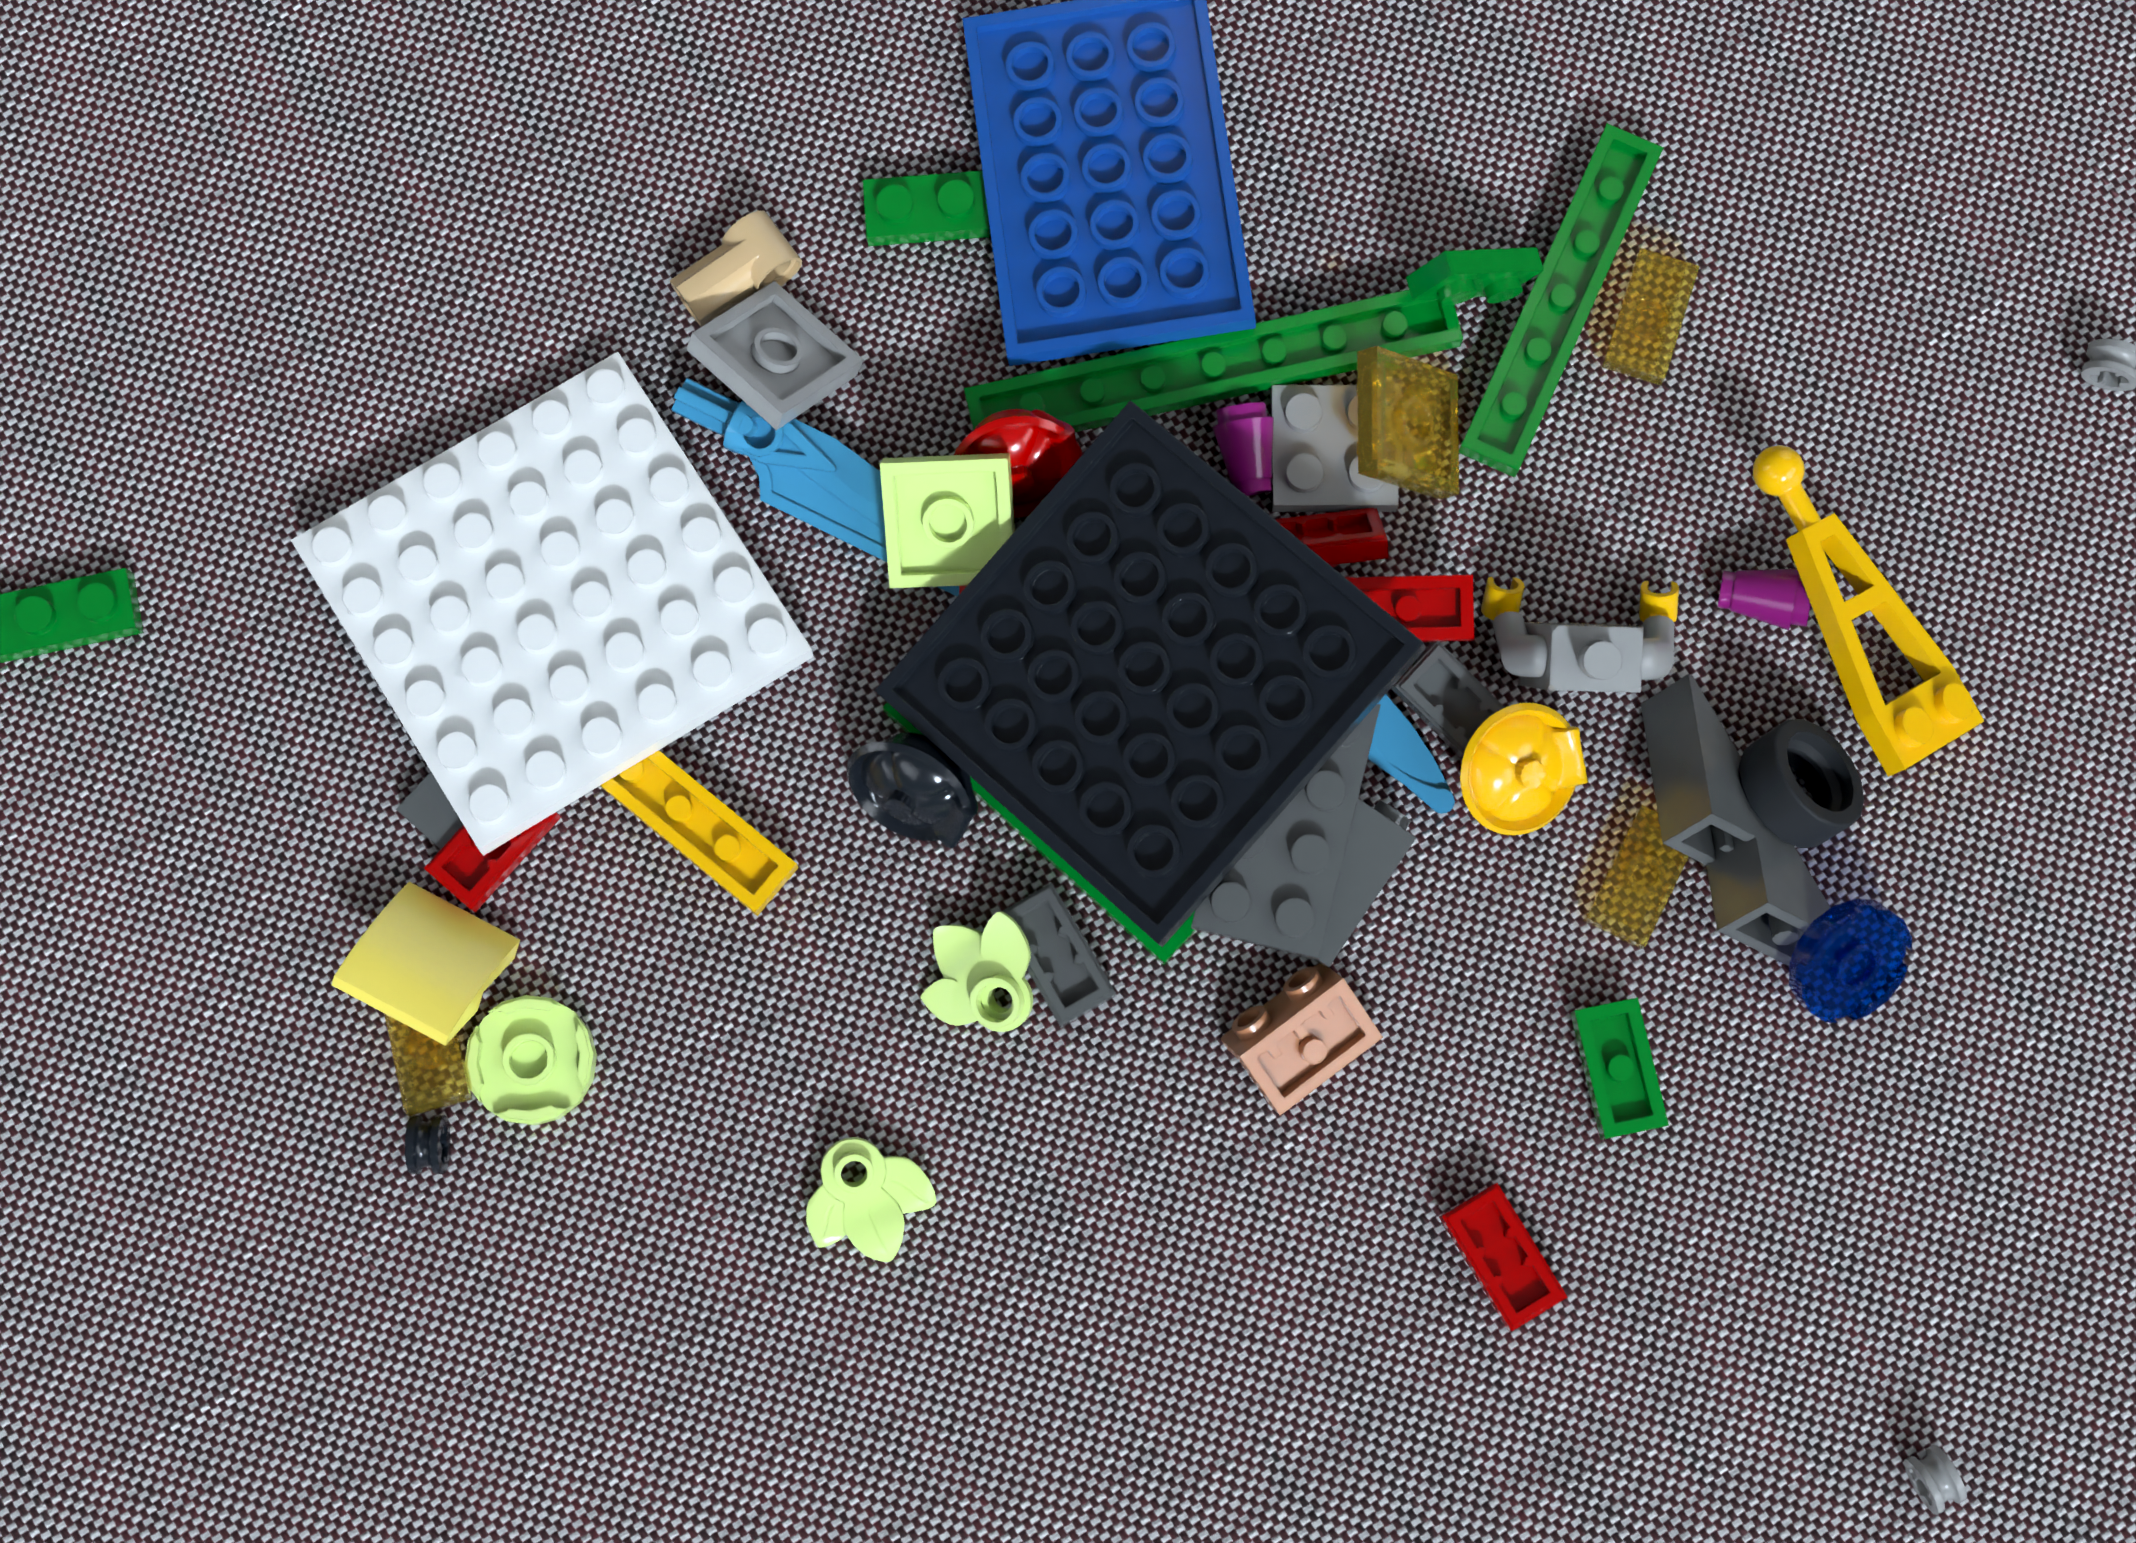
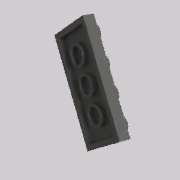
M1376 704L1195 910L1191 929L1315 960L1320 959L1380 704Z

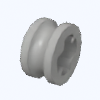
M2098 339L2088 345L2087 356L2092 361L2086 362L2081 370V377L2087 383L2112 391H2129L2136 388V345L2116 339Z
M1932 1445L1926 1448V1457L1924 1459L1918 1460L1916 1457L1911 1456L1904 1460V1467L1913 1488L1922 1502L1933 1514L1938 1515L1945 1511V1502L1952 1499L1955 1503H1961L1967 1499V1492L1958 1471L1949 1457L1940 1447Z

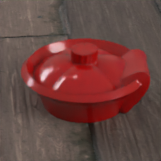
M1009 409L988 416L976 426L974 431L964 438L954 455L1010 453L1014 518L1028 517L1083 455L1082 449L1076 440L1074 428L1068 423L1058 420L1038 409L1032 411Z

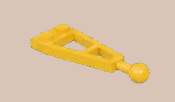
M1776 445L1768 447L1754 461V481L1760 490L1766 494L1779 497L1798 531L1787 538L1786 542L1855 719L1887 776H1892L1909 768L1983 723L1984 719L1953 665L1837 515L1833 513L1821 520L1801 484L1805 474L1804 462L1801 456L1794 449L1787 446ZM1825 552L1857 593L1856 596L1845 602ZM1869 610L1924 680L1887 703H1884L1852 622L1854 618Z

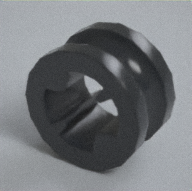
M412 1115L408 1120L405 1133V1161L408 1172L411 1175L420 1174L424 1167H430L434 1174L446 1173L451 1148L448 1118L445 1115H436L433 1121L428 1123L424 1122L421 1115Z

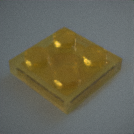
M1379 346L1357 351L1358 474L1437 499L1459 495L1458 375Z

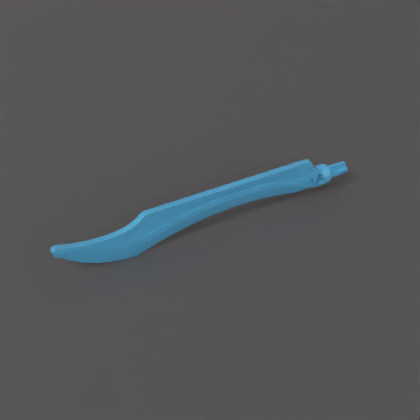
M686 378L682 388L678 387L674 396L676 400L671 409L672 412L724 436L723 446L725 449L748 456L759 476L761 501L887 562L881 475L878 469L836 438L799 420L793 419L776 431L743 400L739 403L690 378ZM937 586L955 596L959 595V586ZM1385 694L1377 703L1381 706L1368 760L1405 785L1435 812L1444 814L1451 811L1454 807L1455 799L1436 760L1413 725Z

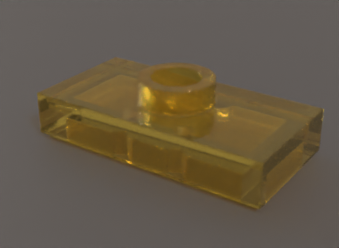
M1643 248L1639 249L1601 367L1661 386L1668 371L1700 266Z
M1644 805L1637 809L1583 920L1639 949L1646 947L1689 857L1662 843L1658 812Z
M384 1013L403 1108L407 1116L473 1100L458 1033L445 1046Z

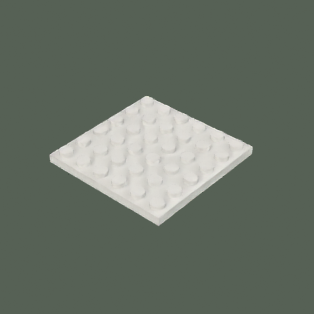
M619 352L612 354L291 539L297 552L483 856L814 657L808 642Z

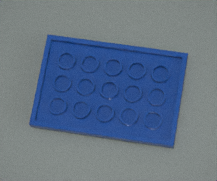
M1073 0L962 18L1009 366L1255 329V312L1207 1Z

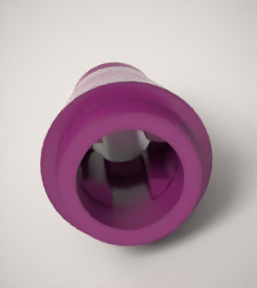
M1264 402L1244 403L1216 410L1218 424L1213 426L1212 429L1231 484L1246 496L1271 492L1270 479L1272 478L1274 417H1267L1266 404Z
M1797 568L1737 570L1736 572L1723 570L1717 608L1730 609L1731 612L1788 631L1790 625L1807 626L1811 603Z

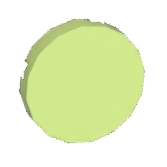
M524 995L499 1003L488 1012L490 1014L482 1019L479 1026L476 1025L468 1039L464 1066L470 1090L487 1110L507 1122L540 1125L561 1119L582 1102L594 1081L597 1053L591 1031L575 1011L552 998Z

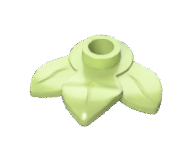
M998 911L988 921L983 933L965 925L951 924L936 927L933 931L934 953L943 978L934 982L922 993L920 998L926 1007L938 1019L954 1026L978 1021L981 1025L992 1031L1006 1032L1023 1024L1029 1017L1033 1007L1032 989L1025 979L1031 959V951L1028 940L1018 923L1005 912ZM997 987L1004 988L1010 993L1012 997L1010 1008H1002L996 1003L994 992Z
M858 1137L844 1138L829 1147L822 1158L820 1166L822 1184L808 1200L806 1222L809 1232L819 1248L830 1246L847 1235L852 1244L865 1256L882 1262H890L899 1251L903 1240L905 1225L903 1214L922 1211L935 1206V1191L929 1178L920 1166L911 1159L900 1156H882L880 1150L866 1139ZM851 1161L861 1162L866 1167L864 1177L857 1182H848L841 1176L843 1167Z

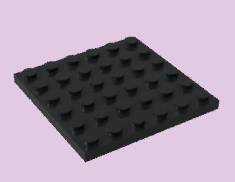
M1130 400L876 688L875 692L1157 944L1163 947L1426 648L1419 638Z

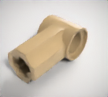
M755 211L744 216L728 229L722 238L721 246L669 281L688 312L702 327L773 281L783 286L799 271L802 266V260L765 211Z

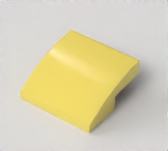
M408 882L381 911L355 944L334 975L332 986L446 1046L478 1011L483 992L515 959L520 939Z

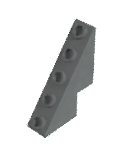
M1688 674L1643 702L1641 709L1662 843L1706 865L1717 931L1798 971L1848 945L1849 939L1794 845L1782 841L1766 828L1751 808L1741 784L1739 769L1741 756L1694 677Z

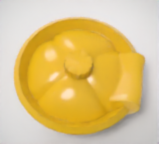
M1537 703L1510 705L1487 718L1470 738L1463 754L1460 770L1462 795L1472 816L1487 829L1504 835L1527 834L1551 822L1567 805L1575 787L1588 783L1579 727L1570 726L1566 719L1557 711Z

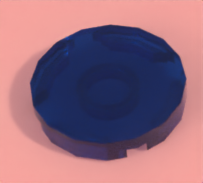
M1853 899L1831 907L1810 924L1797 941L1789 963V986L1797 1002L1811 1014L1829 1023H1838L1835 1018L1841 1019L1848 1016L1854 1021L1870 1015L1891 998L1903 982L1909 967L1903 960L1906 955V947L1912 951V936L1905 921L1876 900Z

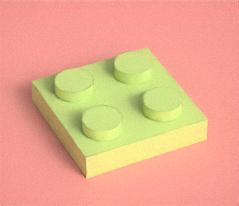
M1010 453L883 458L880 462L889 588L968 585L1015 532Z

